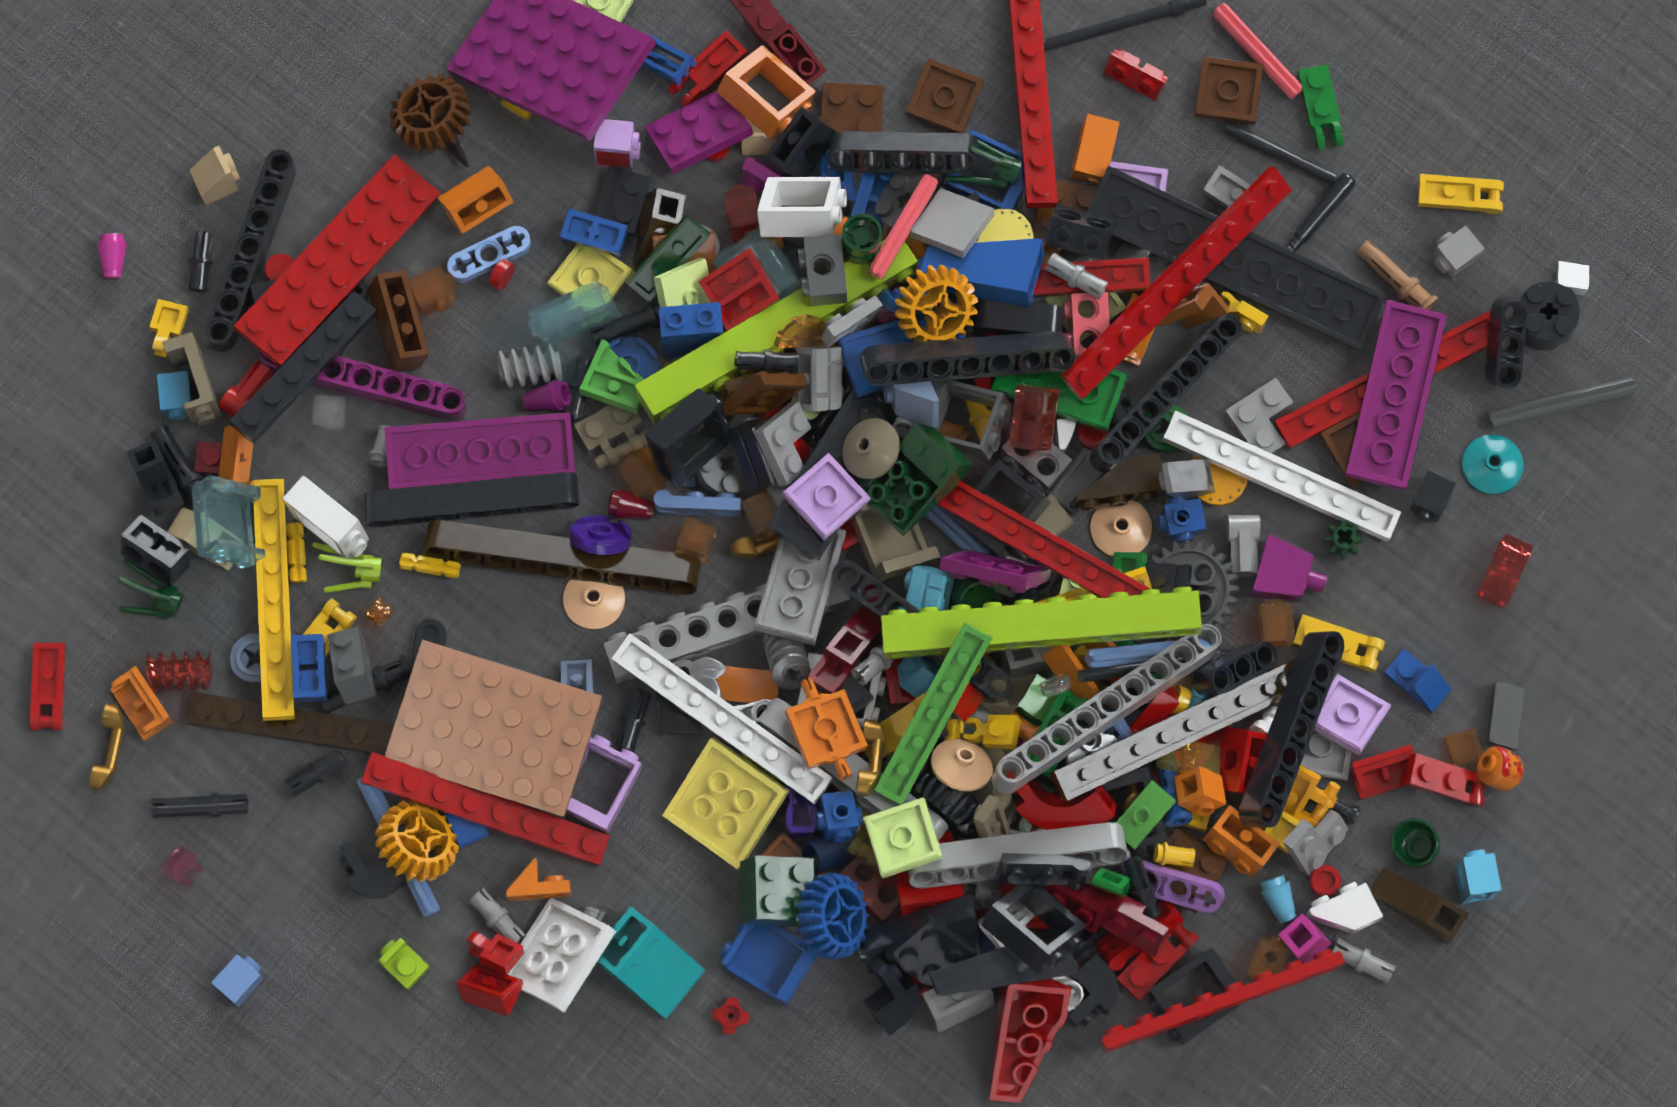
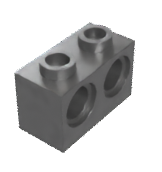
M1026 421L1002 446L1000 456L1003 458L1001 461L1005 465L1011 461L1024 472L1025 481L1030 484L1032 480H1035L1047 490L1046 494L1050 492L1072 464V459ZM1024 444L1029 447L1031 452L1026 456H1020L1015 453L1014 447ZM1049 464L1053 467L1054 473L1048 476L1042 475L1038 471V466Z

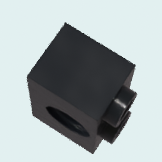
M801 106L766 156L793 177H807L829 149L830 138L837 131L822 118Z

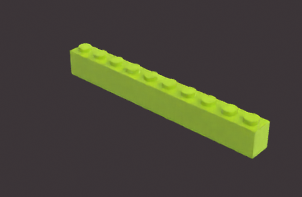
M906 242L903 243L883 279H876L868 273L872 262L859 265L848 260L844 263L847 303L810 306L809 296L803 297L802 288L635 384V395L654 425L696 389L699 388L706 394L713 390L719 392L732 383L731 380L740 374L747 376L754 372V370L735 371L734 357H737L735 356L736 351L762 352L763 349H770L771 352L784 353V349L793 343L797 346L807 341L811 336L810 334L817 329L825 330L826 322L835 315L848 314L850 312L849 308L861 298L867 301L876 295L879 299L882 289L889 290V287L898 282L900 284L906 283V277L913 278L918 260Z
M1191 587L1174 588L1173 593H1160V590L1150 589L1141 592V595L1128 596L1127 592H1115L1109 594V598H1097L1096 595L1087 594L1078 596V600L1065 601L1064 597H1051L1046 599V603H1033V600L1024 599L1014 602L1015 605L1002 606L1000 602H988L983 604V608L971 609L970 605L961 604L951 607V610L939 611L937 607H925L920 609V613H907V610L898 609L888 612V615L881 616L883 650L886 659L947 655L964 622L992 636L986 651L1202 635L1199 590L1192 591Z

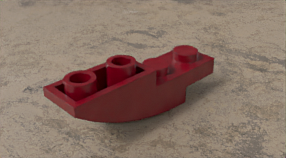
M729 0L743 18V24L760 45L765 46L808 85L827 71L790 23H786L769 0Z
M874 596L868 602L877 601L878 598ZM861 607L825 648L823 657L807 676V680L808 678H813L816 689L823 694L839 691L850 677L851 670L856 668L863 658H868L870 651L883 638L882 621Z
M1085 883L1081 890H1072L1067 885L1045 886L1044 890L1086 925L1085 929L1095 934L1099 927H1102L1155 957L1160 952L1169 928L1144 915L1146 905L1127 896H1117L1088 883Z

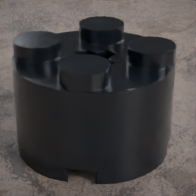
M1541 282L1532 285L1520 299V302L1527 308L1525 344L1530 348L1541 351L1553 350L1570 337L1578 324L1580 308L1575 293L1572 289L1559 283ZM1542 312L1547 313L1548 316L1551 317V319L1547 320L1545 314H1542Z

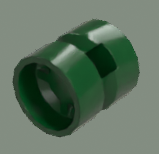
M860 213L851 216L844 223L841 242L843 255L846 259L859 265L868 264L874 260L881 248L882 228L876 218L869 214Z
M954 578L950 602L953 606L966 604L970 605V609L983 608L984 603L998 602V593L993 586L978 583L979 579Z

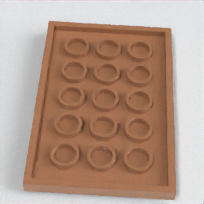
M422 640L385 757L436 774L439 778L565 817L603 696Z

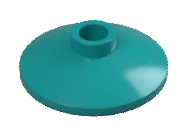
M1488 434L1476 438L1467 446L1462 457V471L1467 482L1474 489L1485 494L1497 495L1509 491L1518 483L1523 473L1524 464L1520 450L1511 440L1501 435ZM1496 457L1500 465L1492 466L1489 463V458Z

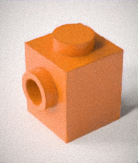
M1198 766L1174 777L1179 806L1197 815L1206 816L1212 814L1215 809L1226 805L1222 776Z

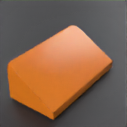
M725 666L726 672L717 679L721 698L724 701L753 703L764 699L772 701L774 698H778L779 686L773 681L770 670Z

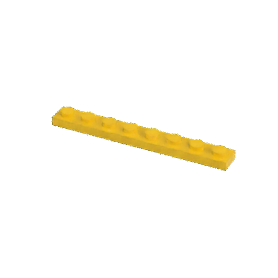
M284 478L253 480L263 721L295 719L286 512L283 500L285 496Z

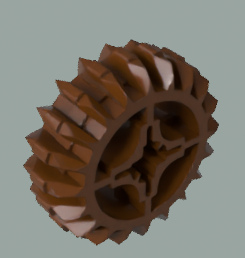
M440 73L435 79L430 74H427L425 80L422 81L416 77V83L413 85L405 83L406 90L404 92L397 91L399 100L391 101L393 110L389 112L390 119L392 120L390 122L391 127L399 141L405 143L411 150L416 148L420 153L426 148L434 153L435 148L438 146L445 150V144L449 141L456 144L455 136H464V129L462 127L470 125L468 117L472 115L469 106L470 100L467 94H465L463 87L458 83L456 84L451 77L445 79Z

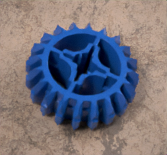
M826 873V875L813 877L812 881L805 883V890L799 893L802 901L795 904L799 909V915L795 917L800 923L797 931L803 933L801 942L808 944L807 950L815 953L816 957L829 958L830 960L848 957L855 950L860 949L861 941L866 940L864 930L869 929V926L866 924V918L870 915L866 913L865 907L869 902L863 901L864 891L859 890L858 882L850 880L849 876Z

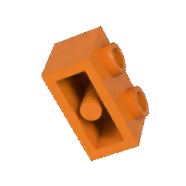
M489 165L437 197L450 221L462 234L514 202L500 176Z
M1231 805L1219 816L1202 839L1208 844L1212 852L1220 856L1223 855L1233 863L1234 868L1238 872L1249 875L1251 878L1260 871L1280 844L1261 828L1244 826L1240 822L1238 811Z

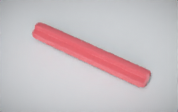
M1227 4L1219 5L1213 13L1215 19L1257 64H1263L1265 73L1289 98L1296 97L1301 92L1302 85Z
M926 174L920 180L868 270L871 276L879 280L885 276L908 237L911 228L918 220L937 187L938 181L934 177Z

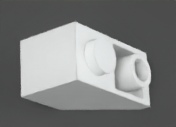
M1356 882L1339 889L1341 895L1329 899L1328 895H1325L1311 902L1312 908L1306 913L1307 917L1314 922L1348 934H1353L1380 921L1383 917L1367 884L1364 883L1357 886Z

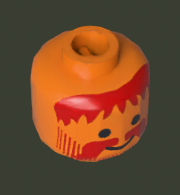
M1493 746L1488 748L1478 760L1477 775L1480 781L1498 791L1513 789L1523 778L1524 768L1521 758L1503 747Z

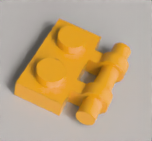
M1300 765L1283 811L1298 821L1306 820L1315 829L1325 817L1329 808H1333L1338 798L1336 795L1340 790V786L1330 781L1325 790L1317 788L1316 786L1321 776ZM1309 798L1317 802L1312 813L1303 810Z

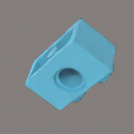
M1485 850L1467 852L1466 856L1462 857L1461 861L1454 867L1461 904L1492 900L1502 890L1495 853L1485 854Z

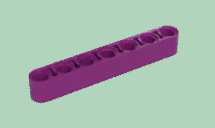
M259 351L261 362L276 373L280 368L273 362L267 361V357ZM340 356L312 383L316 386L449 421L461 419L467 410L463 392L454 386ZM332 367L341 369L340 375L335 378L327 377L326 372ZM361 375L371 377L370 382L364 386L357 385L355 381ZM395 382L401 385L396 393L389 394L385 392V388L389 383ZM426 390L430 392V396L426 401L421 402L414 399L417 392ZM450 398H456L460 401L459 406L455 409L445 408L444 403Z

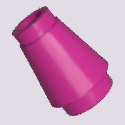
M116 233L100 234L99 242H96L103 278H122L127 247L124 235Z

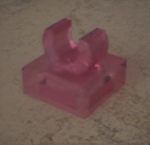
M179 845L160 870L176 882L181 881L191 886L193 882L187 878V871L190 868H194L201 873L203 868L195 862L198 859L196 855Z

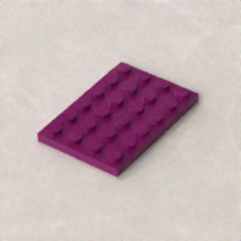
M492 0L446 67V70L450 75L590 142L656 42L653 37L574 0Z

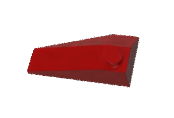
M1052 978L1001 986L989 1100L1021 1103L1038 1072L1037 1068L1045 1053L1049 1052L1052 1040L1058 1029L1062 1028L1067 1019L1072 990L1070 986Z

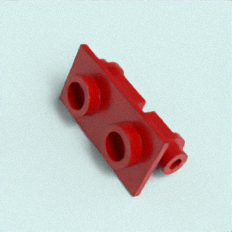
M1115 49L1110 54L1103 73L1140 94L1157 101L1161 89L1164 88L1169 79L1168 76L1164 75L1165 71H1161L1148 63L1142 69L1138 66L1141 59L1129 54L1124 49L1121 51Z

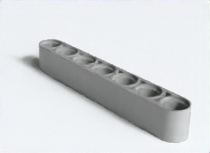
M774 698L755 723L801 755L785 716V710L792 706L779 698ZM852 754L846 759L852 776L848 779L846 777L844 780L839 779L834 764L817 766L833 778L830 784L841 792L853 790L855 802L871 814L901 805L876 791H873L869 796L856 795L859 770L869 771V763L857 754ZM908 794L903 804L917 799ZM928 808L939 841L948 829V825L943 818Z
M1108 822L939 843L943 859L908 870L909 882L913 887L931 888L996 880V872L1002 853L1081 855L1090 860V868L1120 864L1125 861L1128 852L1123 827L1118 823Z

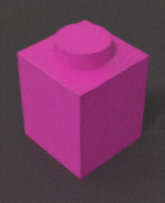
M1301 914L1279 934L1293 953L1305 963L1313 961V955L1324 951L1332 944L1313 920L1304 914Z

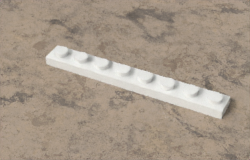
M1178 411L1173 413L1162 439L1165 443L1341 522L1345 520L1346 524L1352 527L1357 525V529L1386 542L1390 540L1401 514L1400 511Z
M632 634L627 636L611 658L814 805L833 781L830 775L818 767L807 770L802 755Z

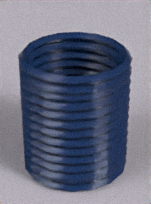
M822 835L805 842L802 846V858H813L814 874H820L850 862L853 857V847L850 840L840 843L834 842V840L824 841V836Z

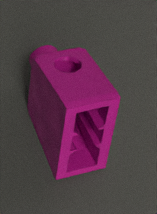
M1268 534L1250 596L1300 602L1305 588L1323 593L1328 575L1310 570L1314 559L1311 553Z

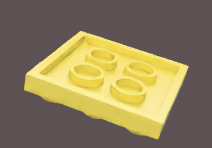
M712 737L662 816L733 867L740 869V861L749 857L790 790L720 740Z

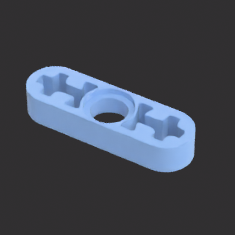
M512 226L453 254L447 263L450 277L456 282L465 283L493 270L502 259L512 261L525 255L531 246L528 231L520 226ZM517 235L519 239L524 237L521 241V247L517 248L515 244L507 246L506 251L508 254L503 255L502 247L498 242L503 241V245L506 246L512 242V236ZM486 247H493L498 251V256L494 261L486 262L480 257L481 251ZM475 254L480 267L476 268L475 263H472L466 267L467 272L464 274L460 270L454 271L457 268V262L461 261L464 265L472 262L470 255Z

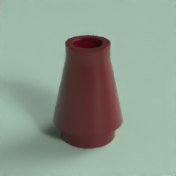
M621 488L619 491L612 490L607 514L614 515V519L645 518L651 520L654 501L644 499Z

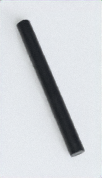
M1228 122L1224 129V133L1330 185L1337 178L1338 174L1231 122Z

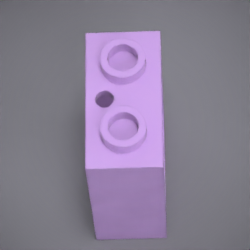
M595 734L593 738L590 737L582 765L589 752L592 751L630 770L607 815L573 798L570 799L566 814L608 834L642 770V763L638 761L639 756L627 749H622L619 752L610 747V741Z

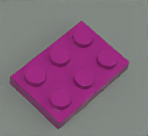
M717 91L645 126L648 136L672 175L754 135L747 119L719 95Z
M969 549L942 557L940 570L950 572V576L953 578L968 579L973 577L979 579L978 583L987 586H997V583L1007 585V590L1017 593H1025L1029 588H1037L1038 585L1050 581L1051 570L1046 567Z

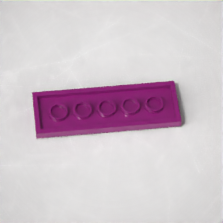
M1390 300L1386 301L1345 473L1346 477L1402 491L1407 489L1447 314Z
M570 412L384 427L389 489L562 472L575 473Z

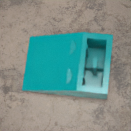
M630 906L612 928L616 932L596 964L666 1020L706 970L653 923Z

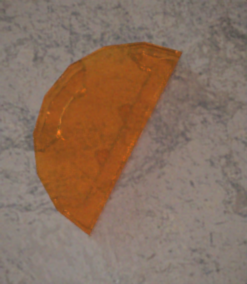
M804 314L791 319L792 322L786 325L783 331H778L774 342L777 348L826 346L821 339L822 334L826 330V323L814 315Z

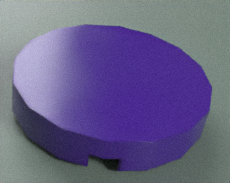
M591 515L576 520L575 525L570 526L569 538L576 548L585 552L611 555L621 553L629 548L632 532L631 528L621 520H618V524L610 522V517Z

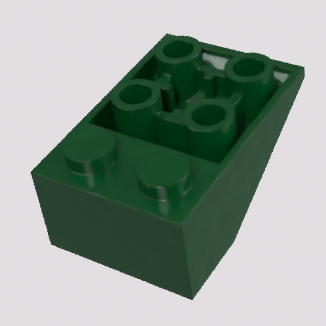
M915 424L901 441L899 454L892 468L884 475L871 479L863 490L871 498L868 503L904 536L957 486L973 464L934 427Z

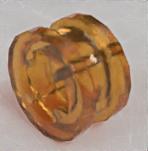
M380 597L372 604L364 617L367 621L373 620V625L376 628L385 623L395 608L392 604L386 605V600L383 597Z

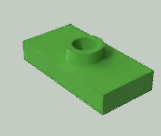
M1153 780L1116 822L1123 827L1125 840L1134 849L1139 846L1176 802L1170 794Z

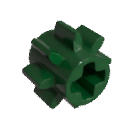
M1342 520L1340 527L1337 529L1335 526L1330 525L1328 531L1332 536H1327L1323 540L1324 544H1330L1331 549L1328 555L1338 554L1341 561H1344L1349 552L1356 556L1359 551L1354 544H1361L1363 541L1362 537L1356 536L1358 526L1355 525L1352 528L1346 526L1345 520ZM1348 537L1347 543L1345 542L1340 545L1337 542L1339 538Z

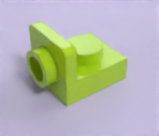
M402 938L397 942L391 940L380 951L382 955L379 959L380 964L407 990L430 969V966Z

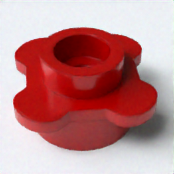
M735 997L728 998L725 1004L712 1011V1018L715 1021H719L723 1027V1033L726 1035H733L737 1027L741 1024H747L750 1020L749 1013L742 1010L739 1006V1000ZM729 1013L734 1015L733 1019L728 1018Z

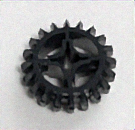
M925 766L919 773L910 793L916 799L924 797L927 807L944 819L950 831L963 838H970L974 833H977L973 819L979 804L968 792L952 789L943 784L935 776L931 766Z

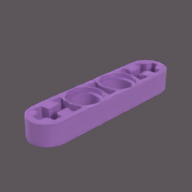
M1142 860L1145 870L1153 873L1157 879V883L1153 888L1155 898L1207 913L1214 912L1221 906L1225 893L1221 885L1215 881ZM1123 861L1120 863L1121 870L1124 871L1121 875L1128 877ZM1115 865L1103 867L1113 872H1116V870L1114 869ZM1175 880L1183 882L1187 887V893L1184 895L1175 894L1171 889V882ZM1194 886H1197L1198 888L1195 892L1197 893L1196 896L1194 897V899L1190 898L1194 891ZM1207 890L1211 891L1212 897L1215 898L1211 903L1206 902L1205 893Z

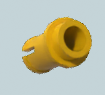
M1165 841L1162 844L1157 843L1155 845L1153 861L1159 863L1160 866L1164 867L1165 864L1190 869L1193 867L1195 860L1194 848L1170 846Z

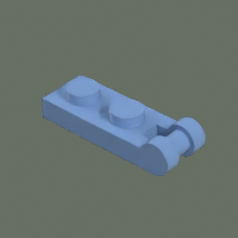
M662 489L654 495L655 509L663 515L741 517V498H735V495L731 493H718L716 497H704V494L700 492H687L685 496H672L669 491Z

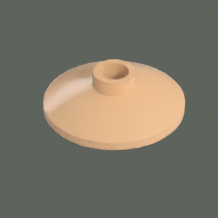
M1134 500L1128 501V504L1120 507H1110V503L1101 504L1092 516L1090 533L1097 548L1104 554L1114 557V552H1141L1150 540L1152 522L1146 509ZM1118 521H1125L1128 528L1119 530L1116 523Z
M570 579L563 594L564 609L568 617L578 626L590 630L603 629L613 624L620 617L625 605L624 589L622 586ZM597 592L600 595L599 599L594 602L588 599L589 593Z
M951 739L944 741L934 749L931 756V768L935 776L952 789L959 791L981 789L987 785L993 774V764L989 755L980 746L967 740Z

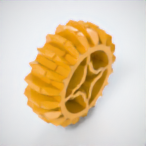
M928 265L926 274L920 269H916L917 278L915 280L911 277H906L909 286L907 288L899 287V292L904 296L895 299V303L901 308L894 312L895 316L900 319L898 326L905 330L904 334L909 339L914 338V342L956 339L955 335L958 333L966 336V331L963 328L965 325L974 326L969 316L978 314L977 309L972 306L978 302V299L972 294L975 291L974 286L967 283L968 278L964 274L959 275L955 268L947 270V267L944 265H939L937 271L932 265ZM947 286L955 289L957 303H953L948 299ZM940 302L942 305L938 308L935 307L936 310L933 311L931 308L934 305L937 306V303ZM915 310H920L925 314L926 327L918 325Z
M403 800L396 806L390 807L386 811V815H383L379 820L378 828L374 834L378 838L375 847L382 849L379 852L378 858H386L388 860L386 868L393 866L396 869V876L404 873L407 882L414 877L418 883L424 882L426 879L431 882L438 876L444 875L448 871V867H451L455 862V855L459 849V846L456 844V837L458 835L452 833L451 827L453 824L446 822V815L441 816L437 813L438 810L430 809L427 806L419 805L412 801L407 803ZM405 824L406 829L404 832H398V825ZM430 850H436V857L429 858L428 853Z

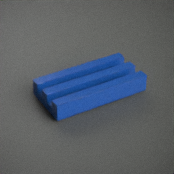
M648 34L655 40V48L683 63L679 65L651 50L647 57L676 72L673 73L647 58L641 66L680 86L683 82L681 78L683 76L687 77L690 73L689 67L694 68L697 62L690 55Z

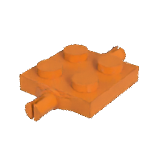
M813 678L805 679L800 684L807 699L799 705L787 708L785 716L807 770L823 764H834L839 779L844 780L845 777L848 779L852 776L846 759L852 754L866 750L868 745L845 689L831 694H818Z

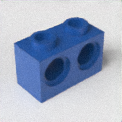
M323 634L291 635L293 698L295 702L327 701L325 638Z

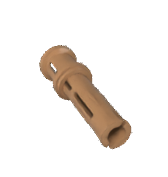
M1370 239L1357 250L1356 254L1365 260L1397 291L1396 295H1398V299L1401 301L1405 300L1411 306L1431 310L1437 303L1439 298L1436 295L1431 296L1420 286L1419 279L1410 278Z

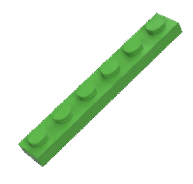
M964 622L874 791L901 805L904 803L991 642L992 636Z

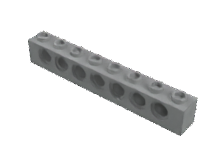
M842 573L840 576V582L843 584H847L845 576ZM834 580L824 614L852 605V599L837 588ZM766 584L758 586L756 592L744 595L743 592L733 594L726 598L727 602L715 605L714 602L703 604L697 608V612L685 615V612L676 613L667 618L668 622L656 625L655 622L641 625L638 627V632L632 633V635L671 663L679 659L689 660L764 635L763 632L754 630L756 618L752 617L748 610L753 605L761 604ZM726 614L732 615L736 619L735 624L728 628L721 626L718 622L720 617ZM700 624L707 631L702 637H693L689 633L690 628L693 625ZM626 632L614 634L608 638V642L603 643L616 684L636 678L611 659L627 638ZM666 634H671L677 639V642L672 647H664L659 641Z

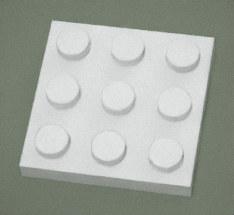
M550 897L521 942L524 948V955L507 975L523 980L524 984L521 988L523 992L565 1012L616 931L610 926Z

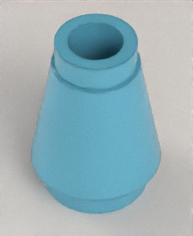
M1284 874L1260 883L1262 887L1260 893L1278 919L1279 924L1297 917L1290 881H1286Z

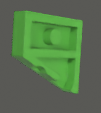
M601 340L579 390L583 396L638 414L641 403L635 395L634 385L644 380V378L639 373H635L631 369V365L623 357L620 359L610 349V344L607 341Z

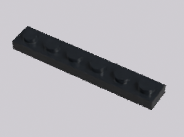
M353 292L230 420V426L254 444L378 315L377 309L356 292Z

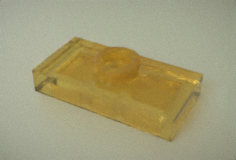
M1195 741L1157 758L1156 768L1184 773L1201 766L1219 775L1220 746Z

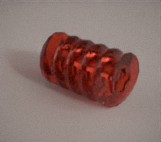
M200 650L196 651L194 659H190L188 652L184 651L181 660L177 659L175 651H171L169 660H165L163 653L159 652L156 661L152 660L150 652H148L146 655V672L151 689L154 692L159 691L162 682L166 691H170L174 683L176 688L182 691L186 681L191 690L197 688L199 681L204 690L209 689L213 677V656L211 650H209L206 659H203Z

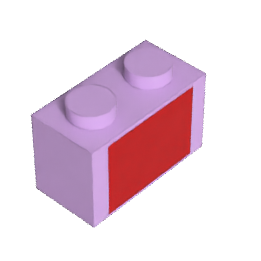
M608 119L603 121L595 133L594 154L596 167L609 168V166H613L618 169H633V160H639L641 145L639 142L640 133L634 131V122Z

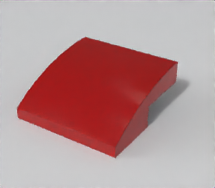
M751 248L746 249L698 281L710 302H719L721 304L722 324L726 331L756 315L780 299Z

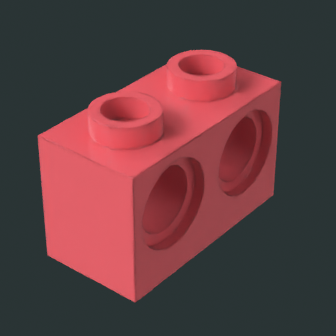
M1104 292L1099 300L1089 293L1070 294L1067 296V301L1062 304V307L1065 308L1063 319L1068 320L1069 332H1065V334L1068 336L1077 357L1087 349L1080 344L1079 340L1083 332L1090 333L1095 341L1110 326L1108 292ZM1080 302H1087L1091 305L1092 314L1089 318H1084L1079 314L1078 305Z

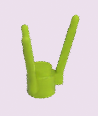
M317 542L312 544L313 548L339 555L326 544ZM323 554L318 556V559L321 561L356 566L355 578H361V581L325 587L323 589L325 593L356 588H371L372 582L380 583L382 558L363 554L352 559Z

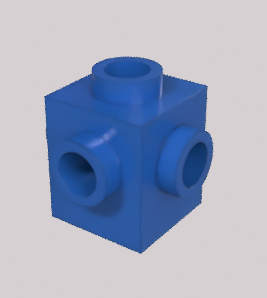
M1186 497L1169 499L1168 504L1164 505L1161 510L1162 514L1157 516L1160 532L1166 533L1167 540L1175 539L1177 543H1185L1186 540L1192 541L1195 535L1204 534L1207 529L1201 498L1186 501ZM1177 518L1183 519L1184 522H1180Z
M853 790L821 794L818 802V812L815 813V820L818 831H823L824 841L834 840L837 843L849 841L852 837L856 836L859 825L863 824L862 810L860 806L855 805Z

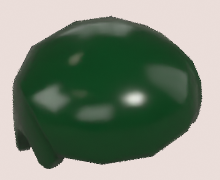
M1409 818L1399 822L1391 834L1390 846L1391 850L1403 864L1408 867L1422 868L1431 864L1440 853V838L1435 828L1427 821Z

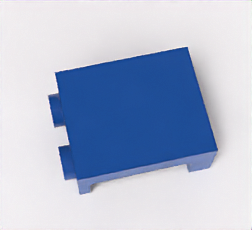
M719 302L659 308L663 358L684 357L723 334L721 304Z
M740 921L736 928L740 932L734 943L728 941L719 956L724 959L721 963L722 968L787 1007L815 961V953L807 950L808 944L801 942L800 939L778 926L744 925Z

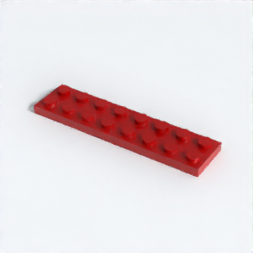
M394 154L234 325L233 330L281 368L436 202L441 192Z

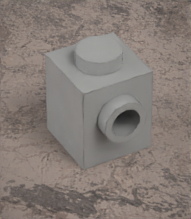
M1464 226L1455 234L1449 231L1437 240L1436 244L1438 246L1433 254L1435 257L1434 262L1442 273L1447 272L1453 278L1478 260L1485 248L1468 227Z

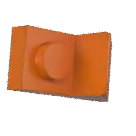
M537 858L532 860L506 890L508 901L572 897L570 880H564V877L561 875L547 876L544 882H539Z

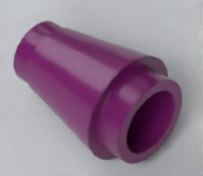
M553 380L529 393H525L523 395V403L527 411L563 410L565 406L571 403V392L566 382Z

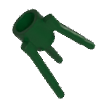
M977 139L979 148L971 146L969 150L995 163L992 174L996 175L997 179L951 175L943 177L945 181L995 185L1005 189L1007 182L1015 184L1022 162Z
M125 558L124 563L162 589L158 588L156 591L132 580L118 577L117 581L154 597L152 606L157 607V609L121 606L120 611L156 616L164 620L167 619L168 615L175 617L183 599V594L178 592V588L174 586L170 588Z

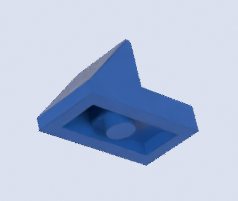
M1405 649L1402 650L1383 674L1430 713L1434 712L1452 690L1435 666L1431 664L1427 668Z

